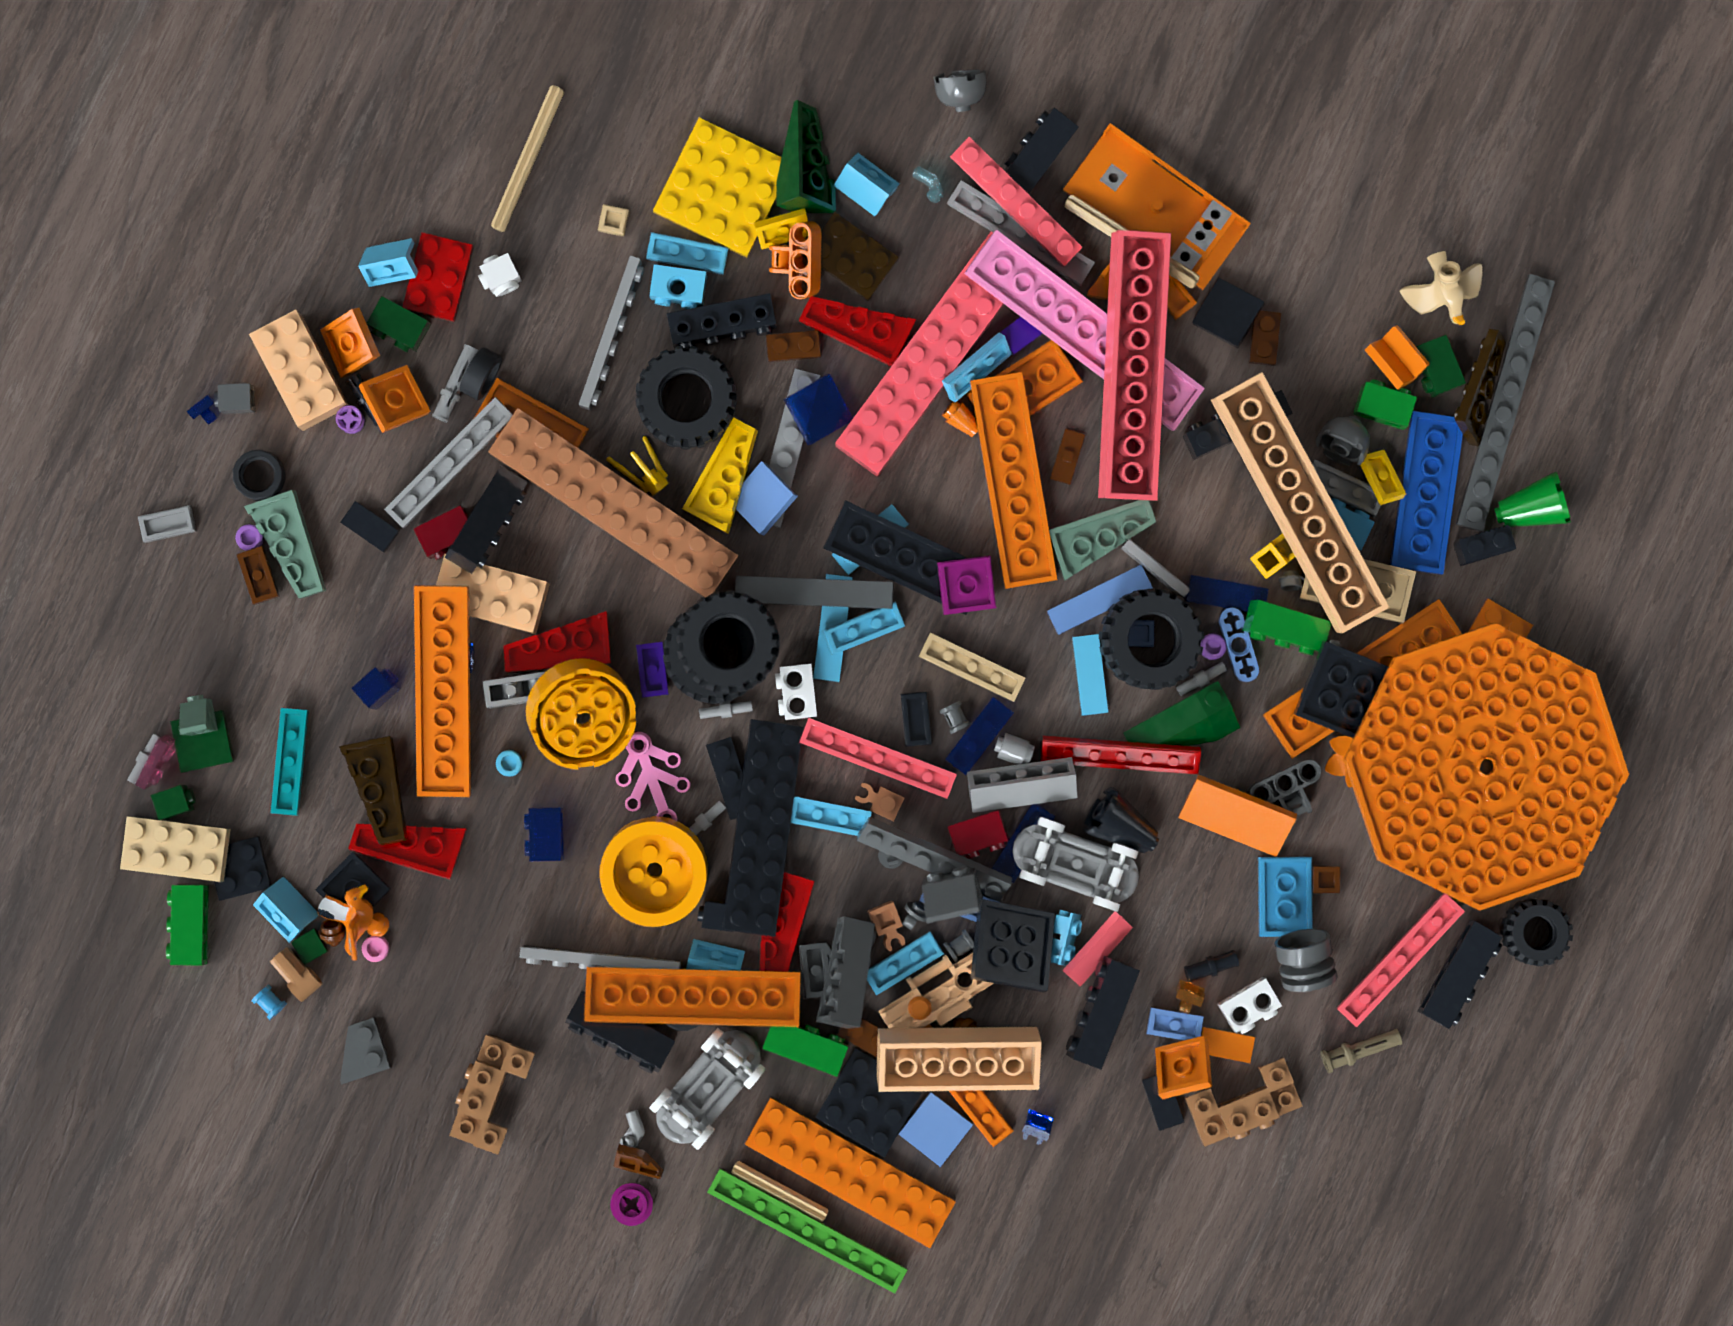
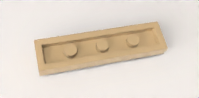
M932 633L929 634L919 655L920 658L1012 702L1015 701L1025 680V677Z

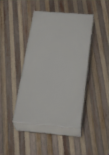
M190 505L138 516L144 543L197 532Z

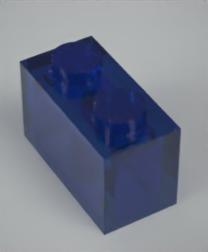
M377 667L373 668L351 688L368 708L375 710L380 708L400 690L396 684L399 682L398 678L389 669Z
M529 808V814H524V829L529 830V840H525L524 843L525 856H529V862L564 861L563 808Z

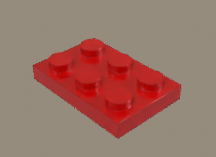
M421 232L414 259L418 274L416 278L409 279L402 307L411 312L455 322L474 246Z

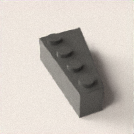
M846 916L838 918L816 1022L846 1029L860 1028L867 975L871 963V947L876 939L875 923Z

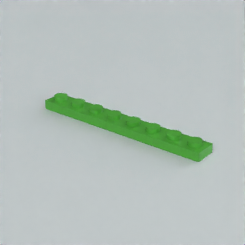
M722 1168L719 1169L707 1192L893 1293H896L907 1272L906 1267L828 1225L815 1220Z

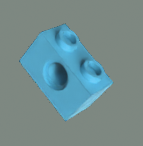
M654 264L650 298L655 300L656 305L670 306L671 303H678L684 309L697 308V306L702 307L707 273L705 271ZM677 282L683 283L685 285L684 292L681 294L672 293L671 287Z

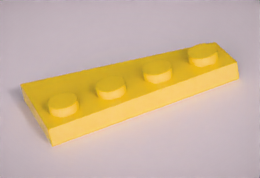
M733 417L682 508L687 513L729 534L758 433L755 428Z

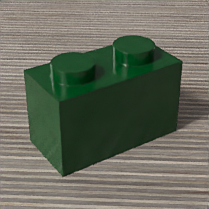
M383 296L380 297L366 323L372 328L371 334L382 340H385L386 336L395 341L394 346L404 352H408L409 349L417 352L431 326L424 318Z
M1447 335L1416 346L1429 362V366L1422 372L1423 379H1421L1424 391L1427 394L1430 393L1431 398L1466 384Z

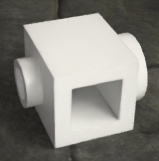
M508 253L500 257L498 255L490 256L483 261V265L479 266L482 274L478 275L484 289L490 288L496 297L516 290L519 287L518 282L522 281Z

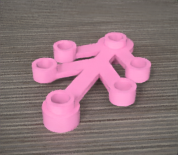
M634 732L626 746L629 753L622 771L616 775V783L619 786H629L632 782L631 773L639 759L642 772L631 796L625 800V807L631 812L639 810L642 795L648 784L658 809L656 816L663 817L665 814H670L672 819L677 821V814L668 808L658 780L675 787L680 793H685L690 789V781L685 777H676L654 767L649 755L665 761L666 765L670 768H677L681 764V757L675 752L669 753L653 746L651 738L646 733ZM637 740L644 742L643 749L637 750L634 747ZM671 755L677 756L678 763L676 765L669 764L668 759ZM621 774L628 776L629 780L626 784L619 782ZM680 780L687 782L685 790L678 788L677 784ZM632 798L638 801V806L635 809H631L628 806V802Z

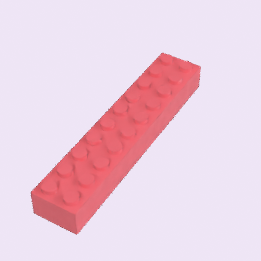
M1125 230L1111 233L1098 498L1157 501L1171 233Z
M992 231L835 442V446L877 477L944 388L942 380L961 365L1005 305L964 274L993 234Z

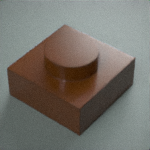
M1313 866L1312 893H1340V867Z

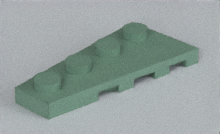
M290 490L244 506L248 514L255 521L258 531L264 536L270 546L271 553L282 566V571L298 598L303 599L326 591L296 490Z
M1137 500L1049 530L1051 543L1064 581L1156 523L1150 502Z

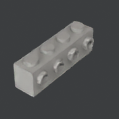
M1072 757L967 772L973 813L1077 798L1076 773Z

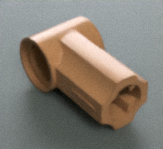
M289 947L283 949L270 961L288 983L287 987L292 994L301 1002L323 985L318 975L311 968L306 967Z

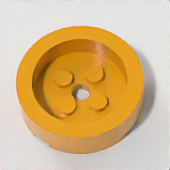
M574 659L555 665L535 682L527 699L526 720L537 747L553 763L570 769L588 766L598 767L614 759L628 745L636 727V706L624 680L614 669L596 660ZM589 713L590 718L586 723L576 722L577 714Z
M650 816L634 820L622 827L609 842L600 865V883L610 906L626 920L649 927L669 925L688 915L699 902L708 878L707 858L704 847L698 837L684 824L660 816ZM649 864H660L663 871L662 874L651 876L648 872Z

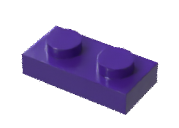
M663 642L636 645L642 698L669 695L666 666L663 661Z

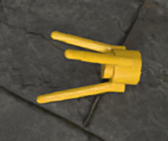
M646 436L642 440L657 471L654 468L650 471L634 451L630 453L645 473L642 477L644 482L614 459L607 457V461L636 483L644 493L650 492L654 496L669 484L666 480L668 475L663 470Z

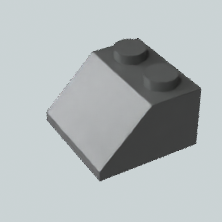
M961 866L953 869L952 873L942 874V872H934L927 875L926 879H923L922 893L927 923L980 912L983 896L976 868L968 869V866Z

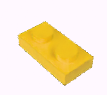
M805 209L755 222L754 225L761 249L769 248V245H780L789 242L792 226L796 223L808 221ZM805 227L802 231L803 237L809 236Z
M1385 450L1367 454L1360 466L1379 504L1382 505L1403 499L1406 492Z

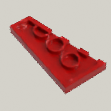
M811 296L799 318V322L884 364L892 366L897 360L916 319L871 311L867 308L844 305V303Z
M607 611L504 645L505 672L550 669L557 664L574 659H591L604 664H611Z
M356 824L348 849L451 880L467 829L406 826L408 840L380 845L371 824Z
M784 872L775 937L761 936L759 971L789 972L815 884L814 880Z

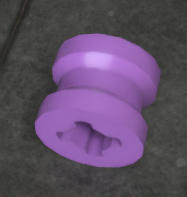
M348 405L338 410L336 423L346 433L355 434L364 427L365 417L356 407Z

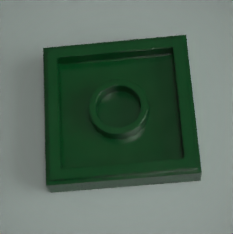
M224 710L214 712L217 731L193 736L180 734V719L170 721L181 773L234 762Z

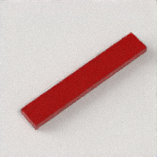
M1043 736L1040 761L1072 757L1073 765L1198 774L1201 747Z

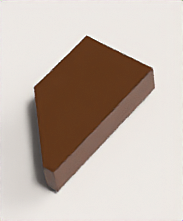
M622 1144L618 1145L613 1167L661 1179L663 1169L645 1150Z

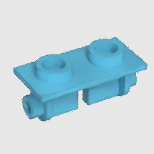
M1060 910L1059 915L1056 914L1053 933L1061 934L1060 940L1053 938L1052 963L1067 966L1075 957L1076 947L1074 943L1076 936L1080 934L1082 928L1080 914Z

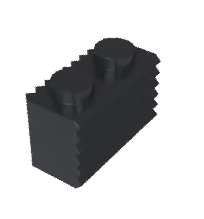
M1508 525L1460 538L1453 543L1460 566L1516 549L1515 541Z

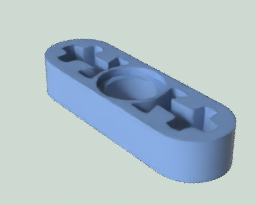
M1227 608L1220 613L1218 622L1226 642L1230 662L1235 677L1242 682H1250L1258 676L1259 666L1249 634L1242 631L1243 633H1235L1228 637L1227 632H1231L1232 628L1229 623L1225 624L1224 619L1228 617L1227 613H1231L1232 616H1237L1238 618L1234 622L1235 629L1241 628L1243 630L1244 617L1238 609ZM1236 637H1240L1246 642V648L1241 653L1235 652L1231 647L1232 640ZM1249 653L1250 658L1245 659L1246 665L1253 667V671L1250 672V677L1248 678L1245 674H1240L1239 669L1243 668L1242 660L1238 662L1235 660V657H1242Z

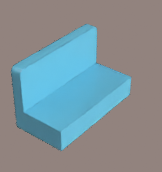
M857 153L846 164L834 185L872 215L876 216L886 200L896 191L899 183L861 154Z
M412 238L365 249L358 267L369 287L416 278L418 270L410 256L414 246Z
M284 877L265 890L253 904L289 943L319 915L310 903Z
M693 939L686 969L740 971L745 951Z

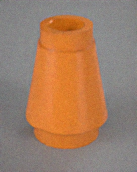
M952 402L943 412L942 416L946 419L945 422L968 434L970 437H973L978 432L976 418L963 402Z

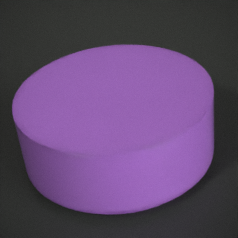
M248 524L238 529L236 543L241 549L248 551L263 544L264 537L256 526Z
M1215 633L1204 636V639H1201L1200 646L1204 647L1202 656L1208 660H1216L1222 657L1226 651L1224 638Z

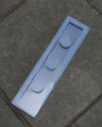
M1139 565L1048 610L1047 614L1059 635L1108 611L1112 604H1116L1122 596L1131 594L1133 591L1152 589L1153 587L1142 565Z

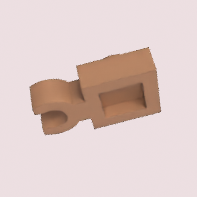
M862 783L861 787L868 790V796L866 798L856 796L855 799L860 803H873L870 811L894 822L904 797L883 787H880L878 793H875L869 784Z
M893 901L886 902L867 911L871 922L875 923L874 930H876V935L881 936L885 934L883 944L888 951H892L890 942L894 938L898 939L901 946L905 945L904 937L896 931L897 928L903 925Z

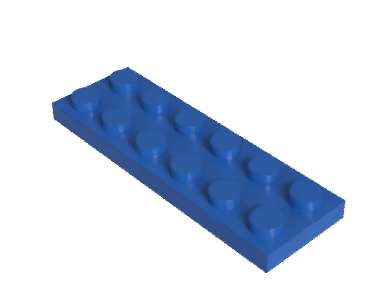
M1412 411L1401 481L1406 495L1398 502L1390 559L1391 566L1438 575L1444 573L1463 433L1455 422V417Z

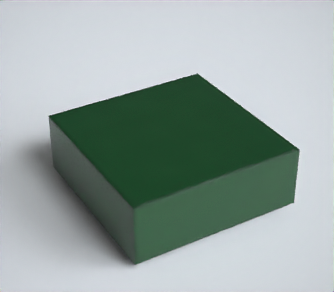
M312 929L291 942L304 965L328 952L316 929Z

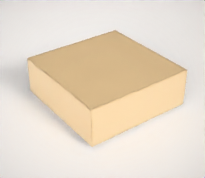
M603 204L598 231L624 236L629 209Z

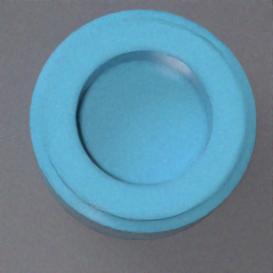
M506 750L498 755L496 768L502 775L511 777L517 775L522 770L523 759L516 751Z

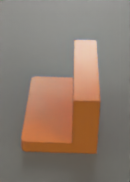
M1398 325L1392 327L1382 339L1371 343L1365 349L1366 353L1397 390L1411 384L1429 366L1427 359Z

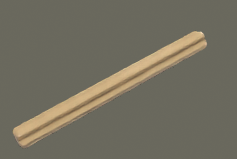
M552 85L549 88L491 223L492 228L504 232L563 97L564 91L560 87Z
M1070 195L1065 202L1066 209L1110 237L1111 233L1118 230L1130 231L1075 195ZM1170 257L1169 275L1189 288H1194L1200 276Z

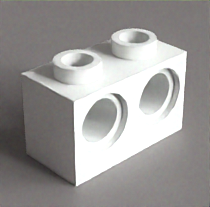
M812 665L780 667V673L775 674L777 689H782L783 699L778 700L779 714L785 715L786 721L817 717ZM792 672H797L802 676V682L797 687H792L787 683V676ZM795 698H800L805 702V708L800 713H794L790 710V702Z
M1264 977L1217 1003L1231 1029L1236 1033L1240 1031L1241 1034L1255 1027L1254 1022L1261 1018L1268 1020L1278 1014L1277 1009L1282 1007L1270 984ZM1261 993H1266L1269 998L1268 1004L1263 1008H1259L1256 1005V997ZM1239 1006L1244 1007L1246 1011L1244 1019L1235 1021L1233 1018L1234 1009Z

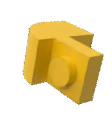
M1282 533L1250 559L1265 579H1267L1285 566L1295 555Z

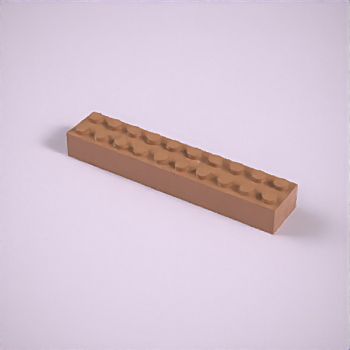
M517 408L488 451L490 455L704 598L716 592L739 558L737 554L519 408Z

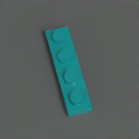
M280 709L271 813L299 816L309 710Z

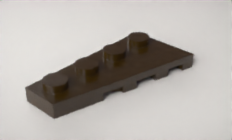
M1489 329L1486 338H1483L1481 342V352L1478 360L1473 363L1472 376L1469 384H1466L1464 387L1463 400L1460 407H1457L1455 411V422L1469 445L1479 447L1481 437L1477 436L1480 424L1485 425L1487 414L1484 413L1486 399H1492L1494 391L1492 376L1498 375L1506 345L1500 331L1495 329Z
M387 736L339 746L348 764L347 767L350 775L357 786L360 799L367 810V816L379 844L387 845L408 840L393 738Z

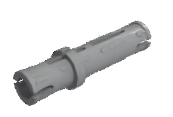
M466 344L463 346L464 348L445 389L440 391L442 396L434 413H432L434 418L445 423L448 422L455 403L460 401V384L471 360L479 351Z

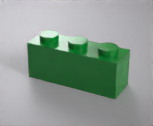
M1251 600L1242 631L1249 632L1252 639L1265 641L1266 638L1275 640L1274 645L1287 649L1290 648V645L1299 647L1298 652L1314 656L1315 652H1319L1322 642L1327 641L1332 623L1328 620L1261 600Z
M171 885V890H168L167 904L171 906V917L167 918L166 924L167 932L170 933V943H167L166 958L170 959V965H206L208 957L209 885Z
M805 1024L804 1028L800 1026H771L762 1049L837 1077L846 1055L848 1044L844 1043L845 1038L830 1033L829 1037L819 1034V1028Z

